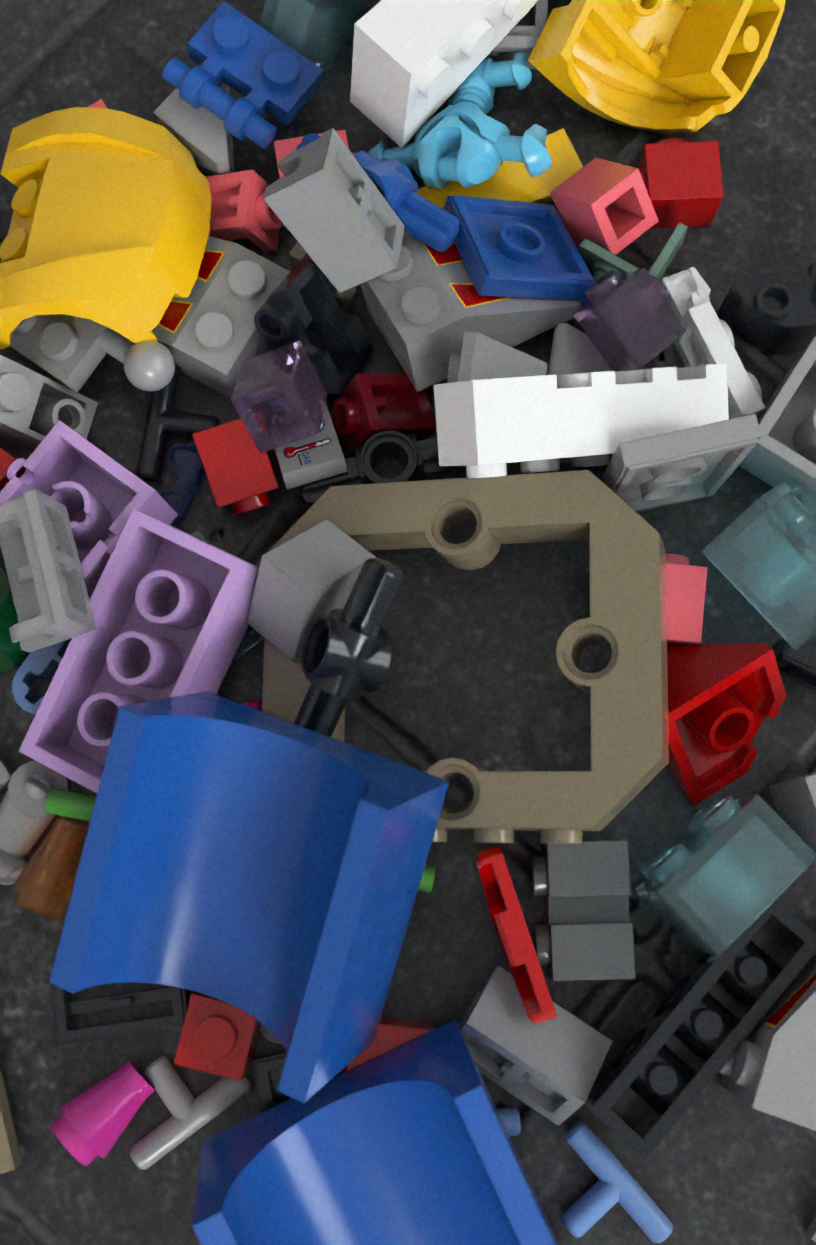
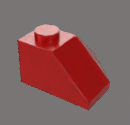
M766 643L673 645L667 649L669 763L666 765V768L693 807L748 772L758 753L751 743L765 716L776 718L787 696L774 651Z

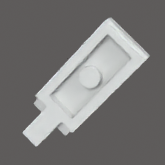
M695 267L662 278L656 292L675 327L672 334L673 343L685 366L727 363L729 419L756 414L758 418L765 409L762 402L761 387L755 376L747 372L734 348V337L730 327L724 320L718 318L710 303L709 294L711 289Z

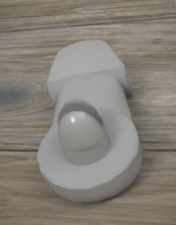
M30 761L21 765L12 774L8 789L0 804V884L11 885L18 881L27 864V861L24 860L25 856L56 816L45 813V803L50 789L57 788L68 791V782L65 776L37 761Z

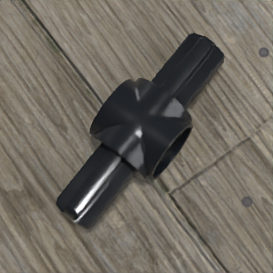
M382 431L371 436L364 445L353 447L355 457L345 459L348 472L301 485L300 489L305 503L312 506L330 486L426 480V477L465 468L466 466H439L437 436L417 441L414 432L402 434L397 431ZM389 456L398 457L407 464L405 471L394 478H383L373 471L378 461Z
M376 557L374 559H367L361 568L344 609H333L329 617L321 615L310 626L302 648L301 665L305 677L311 682V685L294 724L332 737L348 699H359L363 691L373 692L382 684L389 669L392 645L387 631L381 625L403 578L402 570L394 564Z

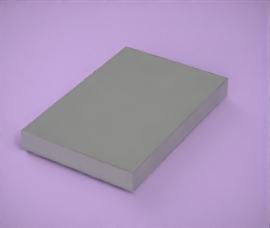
M756 414L619 443L601 481L636 512L713 496L761 439L762 434Z

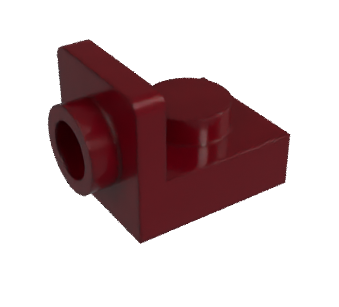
M406 373L356 374L333 404L332 422L336 433L341 435L347 456H355L353 447L364 445L371 436L378 432L397 431L402 434L414 432L416 440L427 439L436 429L426 388L417 392Z

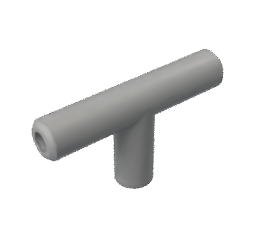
M160 1056L148 1065L144 1070V1074L172 1116L131 1146L130 1156L139 1169L147 1170L249 1092L252 1083L248 1075L246 1074L241 1081L222 1077L194 1098L167 1056Z

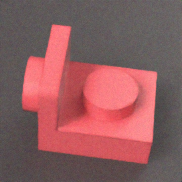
M253 169L206 176L205 178L209 182L211 191L209 236L227 241L248 238L263 252L277 251L280 228L283 226V223L263 199L266 187L269 184Z

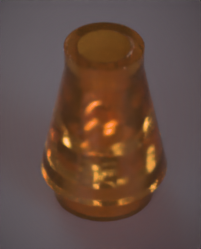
M56 818L52 830L13 883L14 886L18 887L12 903L40 915L63 921L72 895L88 828L62 818Z

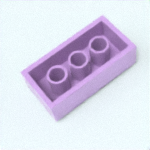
M133 508L89 600L97 629L71 638L19 752L97 794L120 706L206 691L217 694L249 626L247 618L259 567Z

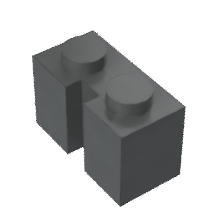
M628 840L583 841V844H541V856L531 857L530 862L532 896L543 897L544 924H534L533 945L540 965H546L547 976L553 981L636 979L633 923L630 922L628 895H631Z

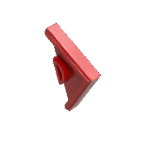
M498 845L478 852V859L475 861L492 923L529 1021L533 1020L534 1025L556 1018V1011L501 848Z

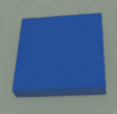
M455 195L447 197L443 209L459 220L460 230L454 243L478 295L588 302L596 287V283L555 205Z

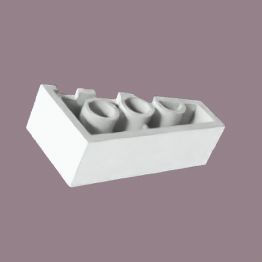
M381 0L354 24L350 102L397 145L403 148L538 0Z
M727 363L682 368L663 367L618 372L603 371L557 376L543 375L482 379L434 385L439 466H466L467 478L506 476V463L520 462L521 473L560 470L559 458L571 457V467L608 465L610 462L609 454L615 452L619 443L729 419Z

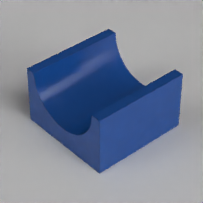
M207 691L120 706L49 983L73 994L86 988L111 983L137 982L162 984L202 993L231 1004L260 1021L279 1039L285 1048L287 1058L277 1091L302 1103H306L374 1041L450 781Z
M456 1019L332 1078L306 1103L291 1098L202 1141L192 1227L201 1245H559Z

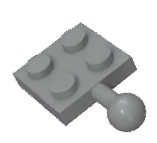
M66 314L36 315L22 320L12 332L11 349L75 393L79 392L107 353L124 364V372L127 379L132 385L143 391L151 392L164 388L169 384L175 372L174 358L169 349L163 344L156 341H143L135 344L118 332L90 319Z

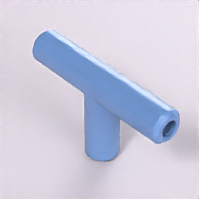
M578 1120L570 1126L565 1133V1140L599 1179L562 1214L561 1220L574 1237L581 1238L619 1202L653 1243H661L666 1240L672 1233L673 1223L584 1120Z

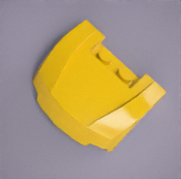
M571 0L567 6L552 9L528 61L569 98L583 108L607 120L627 127L667 135L697 132L716 115L730 112L744 97L768 57L784 12L786 0Z
M73 107L57 110L12 128L0 173L18 188L11 203L14 211L8 235L0 246V349L3 350L10 347L12 332L22 320L36 315L66 314L90 319L118 332L135 344L143 341L158 342L152 330L159 324L173 297H189L197 280L209 238L211 214L210 185L205 176L198 170L192 153L164 126L123 111L101 107Z

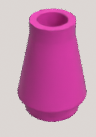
M128 1060L119 1070L59 1107L62 1115L50 1127L67 1151L77 1161L87 1167L97 1156L103 1159L106 1158L143 1102L155 1089L145 1075Z

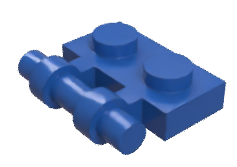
M224 1L188 42L189 58L198 65L191 68L178 58L173 57L166 64L162 74L165 81L179 90V97L195 109L203 106L224 121V129L239 140L248 138L265 149L273 141L277 127L265 120L264 116L268 113L288 126L322 85L323 69ZM224 82L244 97L237 100L219 88V86Z

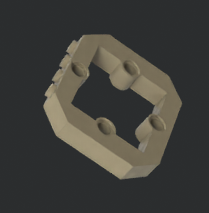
M590 470L517 474L487 478H453L330 486L269 550H273L325 519H328L367 551L434 548L450 564L458 569L470 571L483 568L493 561L500 550L501 544L590 540V617L577 620L565 628L558 639L556 658L563 674L576 687L591 694V771H488L478 764L463 759L448 758L440 760L429 767L427 771H423L450 781L432 843H446L447 830H473V843H514V830L541 831V844H583L582 831H602L669 763L665 547L660 533ZM465 520H476L477 526L473 536L465 543L452 544V531L456 525ZM347 601L344 603V605H343L340 609H344V607H345ZM264 637L261 712L294 723L311 682L305 677L301 660L299 663L293 662ZM595 642H603L611 646V661L606 668L592 674L580 670L579 658L586 646ZM345 708L331 737L344 742ZM466 776L473 784V801L467 809L456 813L448 803V790L455 780Z

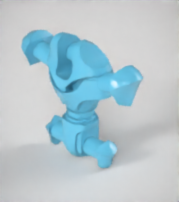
M516 52L514 60L494 62L491 58H485L448 98L449 106L427 121L416 132L414 143L406 144L403 148L398 146L388 149L382 138L368 153L379 160L392 158L402 162L408 169H414L417 175L423 179L426 187L436 190L445 188L450 182H460L461 186L465 188L484 182L500 169L503 161L524 163L530 177L540 176L552 167V159L546 149L547 129L534 124L525 131L524 136H512L507 126L486 115L493 108V97L496 87L516 85L520 91L530 83L532 74L528 66V57L523 52ZM372 180L374 185L378 186V184L374 180Z

